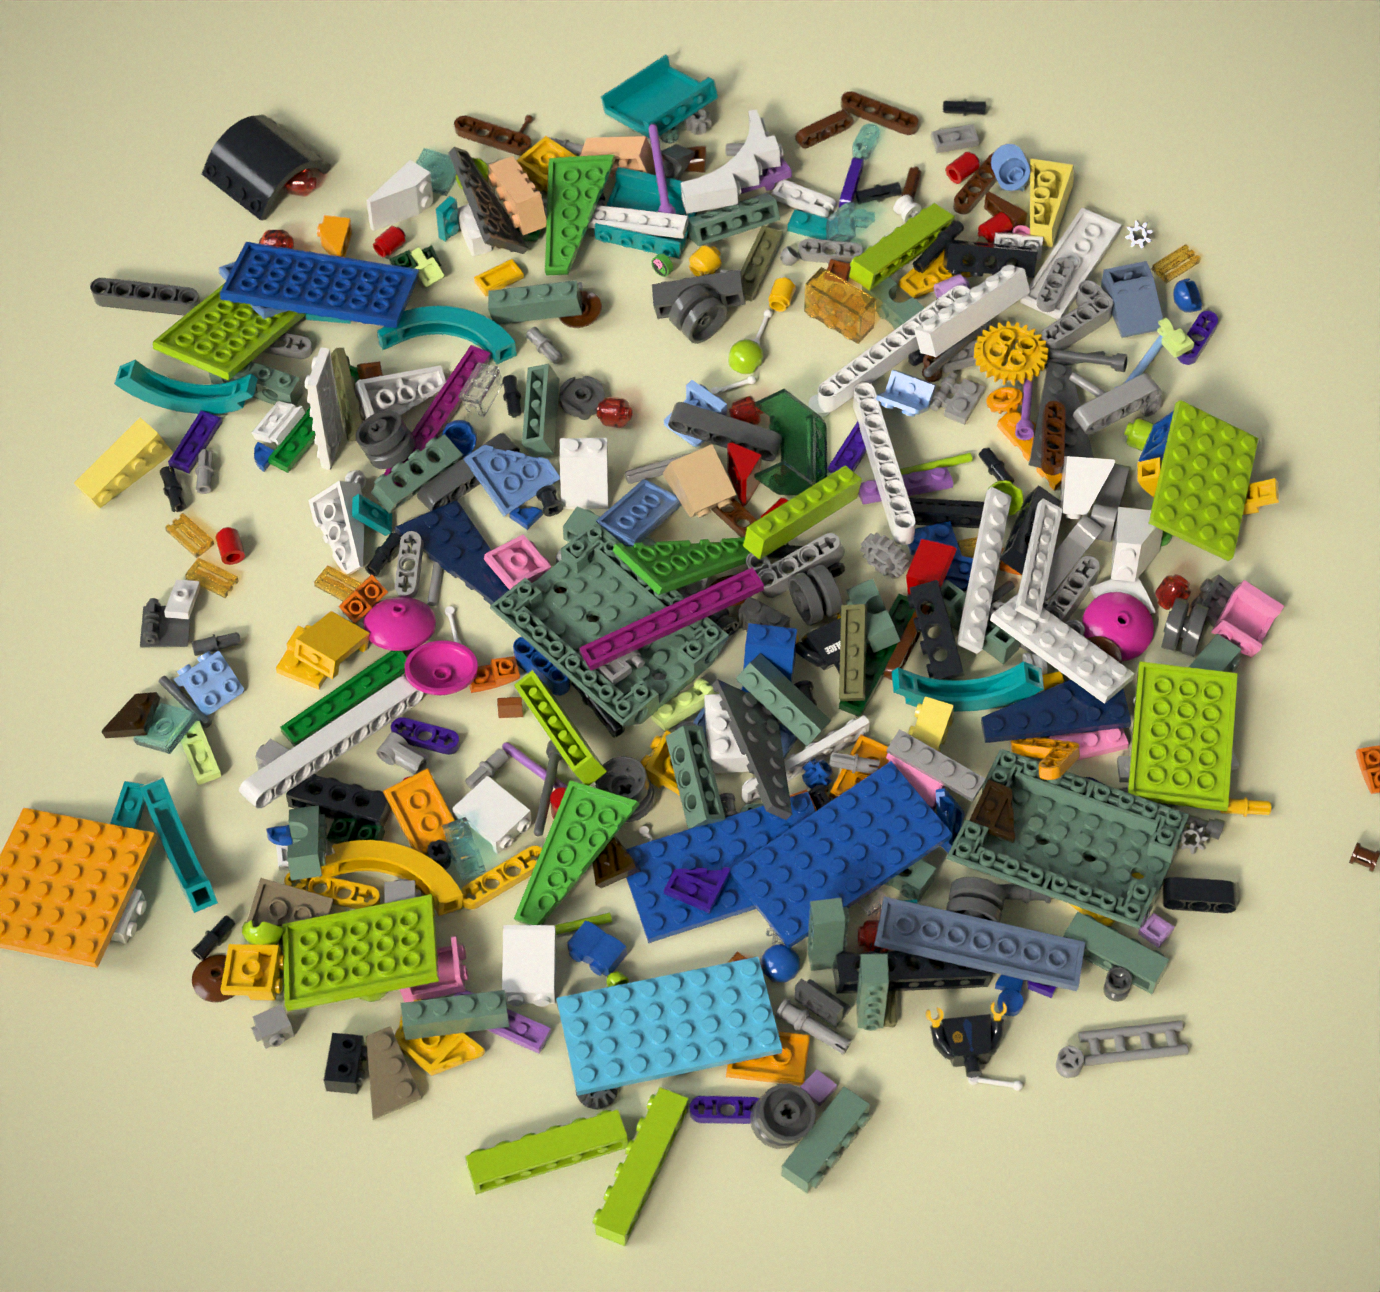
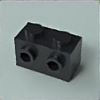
M332 1033L323 1080L326 1091L357 1094L359 1085H363L365 1070L362 1069L363 1061L368 1060L367 1045H365L363 1035Z

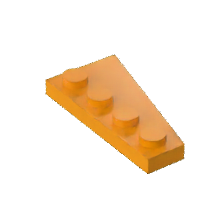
M1012 409L998 420L997 427L1014 446H1018L1023 452L1025 459L1029 461L1033 437L1029 440H1021L1016 437L1015 428L1016 424L1021 420V413ZM1031 421V422L1033 423V425H1034V432H1035L1036 424H1035L1033 421ZM1036 467V471L1041 477L1047 479L1049 486L1054 491L1061 485L1062 473L1048 475L1041 468Z

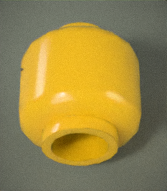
M702 245L690 256L689 269L696 277L714 274L722 265L720 251L714 246Z

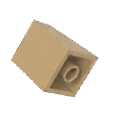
M712 444L670 462L663 472L664 478L690 518L697 515L698 518H702L711 513L710 509L717 506L719 509L725 508L732 504L731 500L736 496V492Z

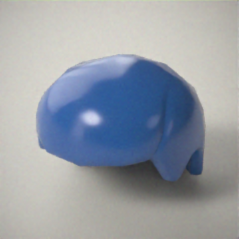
M1189 278L1177 282L1173 292L1175 304L1185 313L1196 312L1202 309L1201 297L1196 283L1189 281Z
M454 420L445 426L442 435L445 434L463 454L462 457L472 453L477 442V433L473 425L465 420Z
M777 944L764 952L760 959V965L763 974L772 982L786 983L797 975L800 969V958L792 948L788 949L784 944Z

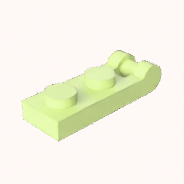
M699 678L695 681L693 687L661 706L651 716V719L664 731L669 730L704 707V695L719 694V692H714L712 685H709L708 681L704 678Z
M200 721L193 722L192 726L183 728V726L177 728V735L197 784L201 785L220 778V770Z

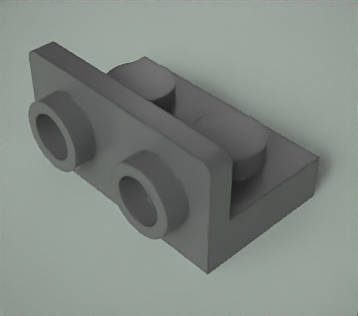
M1220 575L1212 579L1207 578L1199 588L1201 590L1199 596L1192 601L1190 605L1192 609L1188 616H1191L1193 607L1197 603L1209 606L1206 622L1214 627L1236 587Z
M801 978L795 985L794 999L835 1028L850 1011L848 1004L811 979L806 982Z

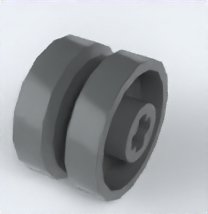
M697 285L686 290L675 301L669 313V320L679 331H682L688 340L699 344L711 338L720 329L727 316V308L721 301L714 298L713 294L705 286Z
M383 410L365 419L356 432L357 443L373 467L378 469H389L397 463L405 461L415 448L414 436L399 413L393 410Z
M819 564L810 568L807 571V575L800 572L788 579L792 601L800 617L807 625L811 626L822 621L823 615L832 617L841 613L842 600L834 578L824 565Z
M1176 597L1163 631L1165 634L1161 648L1174 651L1178 646L1180 638H1183L1182 654L1194 657L1203 632L1209 606L1197 603L1193 607L1191 616H1187L1189 601Z
M978 877L958 878L951 883L950 901L947 903L946 911L1000 923L1006 893L999 885L987 879Z
M778 1084L767 1090L753 1105L750 1115L751 1128L756 1137L766 1146L775 1149L788 1148L799 1142L812 1129L816 1117L815 1105L809 1094L801 1087L792 1084Z

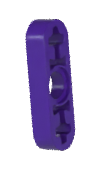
M852 158L841 192L839 209L851 210L862 175L864 159Z
M1201 312L1188 331L1187 335L1194 342L1192 353L1186 355L1187 352H1185V354L1177 357L1182 364L1191 365L1195 363L1212 337L1218 324V316L1214 312ZM1207 321H1210V322L1207 324L1206 329L1203 328V324L1206 323ZM1198 334L1201 335L1204 339L1201 341H1196L1192 338V336Z
M399 717L391 723V733L394 732L402 736L408 745L446 755L456 753L460 747L459 736L453 730L405 717ZM402 727H406V730H403L402 733L398 732ZM422 732H430L432 734V737L428 740H421L418 736ZM448 739H452V742H450L448 745H444V742H447Z
M698 1096L690 1103V1116L697 1123L751 1124V1106L759 1098ZM730 1104L735 1108V1112L730 1116H726L721 1113L720 1109L723 1105ZM699 1105H704L706 1109L704 1114H699L697 1110ZM713 1105H716V1115H713ZM740 1105H743V1115H739Z

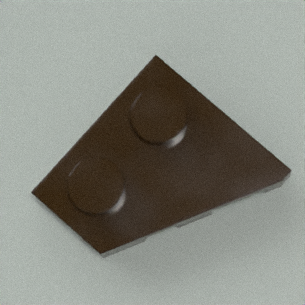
M158 693L134 694L102 729L104 737L118 738L147 735L161 699Z
M988 779L969 821L988 827L989 834L1014 843L1012 789Z
M616 836L611 839L592 863L595 885L599 888L606 887L641 871V867Z

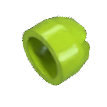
M619 971L610 973L606 979L608 987L629 983V978Z

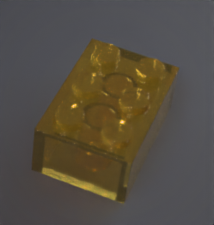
M823 267L805 283L804 312L809 317L819 320L828 328L834 329L846 339L852 340L857 344L874 328L876 299Z

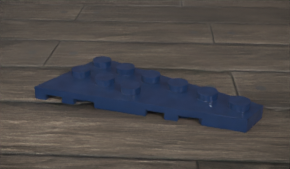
M457 500L395 527V533L400 537L409 531L417 532L424 542L423 551L428 554L429 559L437 562L453 577L460 578L465 582L466 587L477 591L490 605L509 591V588L484 560L485 554L491 551V549ZM412 539L411 545L416 543L415 539Z
M1069 680L981 717V726L985 743L1129 728L1131 726V718L1124 688L1104 704L1073 680Z

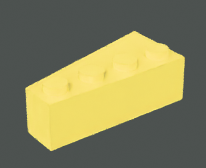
M925 697L923 704L918 703L914 717L918 719L915 726H910L908 734L941 753L940 745H945L948 729L952 726L954 720L953 705Z

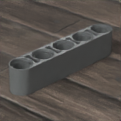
M97 278L90 284V290L95 303L102 307L185 316L200 303L197 291L190 287L110 278Z
M677 402L674 405L668 422L669 428L675 432L727 448L728 443H734L761 454V459L765 461H774L776 459L782 442V436L775 431L684 402Z
M504 433L496 435L483 444L499 450H510L520 453V448ZM463 458L425 484L419 490L417 498L430 511H433L458 500L477 487L480 482Z

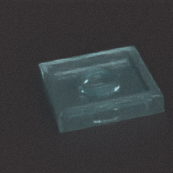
M424 148L416 164L430 172L432 192L447 196L456 181L457 174L449 155Z
M161 703L157 707L148 734L145 736H135L133 740L136 745L171 754L199 717L193 711Z

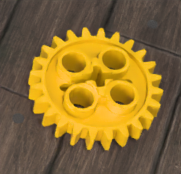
M1007 321L1006 326L999 322L997 328L990 325L989 332L983 330L982 336L977 337V343L974 346L975 365L980 366V372L986 371V378L994 376L995 383L1002 379L1003 385L1007 381H1011V384L1015 386L1017 380L1021 384H1024L1025 378L1032 381L1033 375L1039 377L1040 371H1044L1045 364H1047L1048 348H1046V341H1041L1042 335H1035V328L1028 331L1027 324L1022 328L1019 327V322H1016L1014 326H1011L1009 321Z

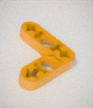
M1046 738L1011 740V752L1026 757L1042 758L1038 764L1039 777L1045 780L1060 778L1080 757L1079 744L1072 741Z

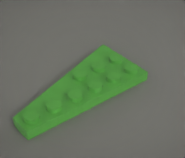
M614 155L549 158L545 251L546 276L569 274L615 162Z
M745 537L722 538L721 542L712 543L709 539H701L699 543L692 544L689 540L660 541L651 546H644L642 542L634 543L633 546L624 547L623 543L615 544L612 550L658 595L746 564L748 554L751 553L743 546Z
M570 780L514 920L526 925H543L640 805L639 802Z

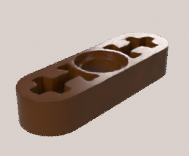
M840 110L802 128L796 134L795 140L803 149H807L847 130L853 124L854 119L847 110Z

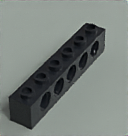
M896 950L882 953L868 951L858 954L843 952L836 954L832 966L836 994L857 993L859 972L856 969L860 967L861 954H887L888 969L892 971L888 972V991L890 992L988 987L992 978V972L971 967L963 969L957 964ZM932 965H937L942 970H937ZM907 967H914L917 971L909 970Z

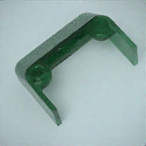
M782 389L755 402V406L770 417L769 430L780 434L782 442L781 462L754 474V478L777 495H799L826 478L827 426L824 419L786 389Z

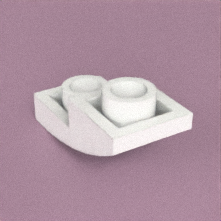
M995 233V244L1034 247L1038 252L1037 259H1041L1042 236Z

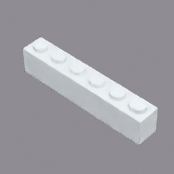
M1014 265L1002 267L995 275L986 278V281L970 289V292L955 299L948 307L939 310L930 319L924 320L920 326L914 329L920 353L934 357L939 356L1029 294L1030 289L1025 269L1015 267Z

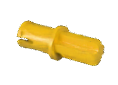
M1244 797V799L1229 798L1227 811H1221V814H1242L1243 817H1246L1247 814L1269 815L1271 813V802L1248 800L1247 797Z

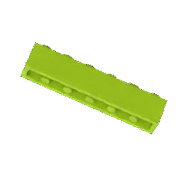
M936 203L923 208L915 217H910L905 224L896 227L892 233L882 237L874 246H869L864 253L855 256L850 263L849 277L869 291L922 254L935 241L937 234L944 231L952 223L955 216Z
M846 465L747 526L743 546L761 560L857 499L862 478Z
M533 670L514 685L573 773L585 785L590 786L607 772L549 687Z
M659 1087L656 1095L652 1094L647 1103L648 1113L646 1117L640 1118L636 1127L638 1134L635 1140L631 1139L627 1145L625 1162L618 1164L614 1175L617 1179L613 1186H608L604 1195L606 1202L602 1209H597L593 1218L596 1235L622 1246H626L689 1110V1098Z
M618 1109L614 1111L604 1110L599 1112L597 1116L587 1119L584 1117L572 1121L571 1124L564 1126L555 1125L549 1127L545 1132L538 1134L528 1133L522 1136L521 1139L512 1142L502 1141L496 1144L495 1147L486 1150L482 1148L476 1149L465 1156L466 1165L475 1194H479L626 1149L628 1137Z

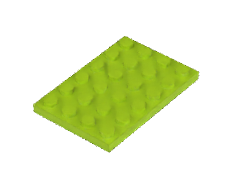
M221 285L153 341V349L221 378L230 380L303 318L306 313L287 311L263 319L250 304L221 300L220 291L223 287Z
M1182 400L1176 402L1148 524L1226 561L1233 559L1259 438Z
M1139 661L1127 793L1156 803L1227 811L1238 673Z
M432 894L283 924L284 996L287 1011L439 982L435 910Z

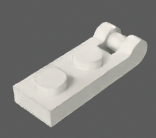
M785 179L778 182L771 194L780 203L825 218L829 217V211H832L836 206L833 198Z

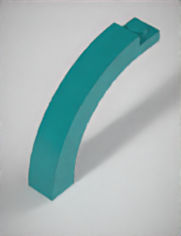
M426 306L406 310L397 328L382 327L377 330L378 341L382 350L411 338L438 334L459 337L476 344L483 350L491 353V358L496 365L517 356L516 343L509 333L484 315L463 308Z
M133 360L119 366L114 384L140 400L165 409L199 414L201 410L210 414H222L243 409L245 400L252 398L255 393L258 378L253 374H249L222 384H192L160 375L137 360Z
M1024 661L996 675L960 681L927 678L899 667L892 671L893 692L904 696L906 704L917 707L918 703L923 704L924 698L928 697L953 705V712L979 711L1002 707L1026 699L1044 689L1042 668Z
M162 777L139 786L164 851L192 911L196 913L218 904L210 881L205 875L190 844L164 778Z

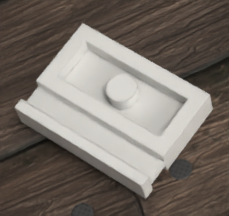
M277 401L252 431V435L256 440L269 443L276 442L277 445H280L304 416L305 411L302 406L297 408L294 404Z

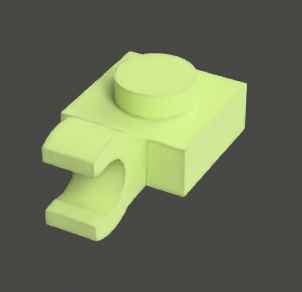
M419 247L411 251L412 257L419 265L414 269H419L418 276L425 289L445 277L433 257L427 260Z
M1167 318L1158 321L1161 327L1157 331L1163 336L1161 344L1174 358L1193 349L1194 342L1181 328L1174 330Z

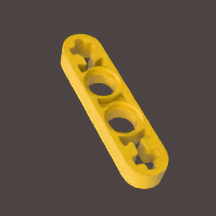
M539 846L528 847L461 888L463 894L462 906L469 910L476 909L530 877L536 865V861L534 859L531 860L530 856L539 857L542 848ZM512 866H516L521 871L518 875L511 876L507 874V870ZM490 879H496L500 883L494 889L488 888L485 884ZM467 894L475 895L476 899L467 898Z
M289 872L285 876L284 883L293 887L292 883H295L296 880H291ZM313 877L299 879L300 883L295 887L334 899V905L360 909L380 905V894L375 887L328 877L318 882H314ZM320 883L327 886L326 891L323 893H316L313 890ZM341 889H349L351 891V895L348 898H340L337 894ZM356 892H359V896H357V900L355 901ZM369 895L373 896V899L365 902L364 898H368Z

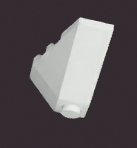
M440 365L358 380L354 391L360 403L359 413L365 419L383 410H393L401 415L439 393L446 379Z
M338 481L311 498L309 504L316 527L321 528L324 534L323 539L325 543L330 544L336 563L343 575L348 577L363 567L364 523L352 517V497L357 494L362 495L360 484Z

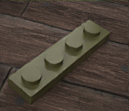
M767 226L761 227L741 269L745 300L753 301L783 238V231Z
M344 347L335 348L331 353L339 406L347 440L356 441V432L364 422L359 413L360 403L359 399L355 396V381L350 374L349 357L346 355Z
M866 604L841 605L839 699L841 701L865 700Z

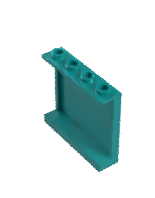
M666 54L601 96L606 115L649 139V126L651 124L657 126L658 135L661 136L718 98L713 79L708 77L699 82L670 67L668 55Z
M618 167L615 173L616 183L606 206L658 212L661 202L656 175ZM666 178L669 202L675 208L676 214L686 215L688 218L696 216L697 212L686 214L681 193V182L683 181ZM598 223L594 225L595 240L645 252L664 254L667 257L680 259L689 235L688 227L683 239L642 234Z

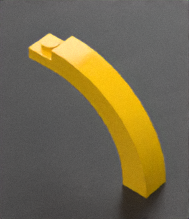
M1160 457L1137 462L1138 483L1153 497L1155 496L1162 465ZM1276 478L1249 484L1243 515L1258 513L1260 506L1279 503V487Z
M356 840L332 845V854L325 855L326 866H322V876L313 877L314 882H318L328 877L349 872H381L401 879L415 880L416 888L421 889L424 895L432 894L434 908L438 916L460 910L463 904V894L458 885L438 863L412 848L386 841Z

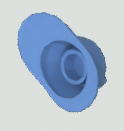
M1014 144L1000 146L994 152L991 160L992 170L998 184L1006 191H1025V187L1030 181V167L1023 151Z

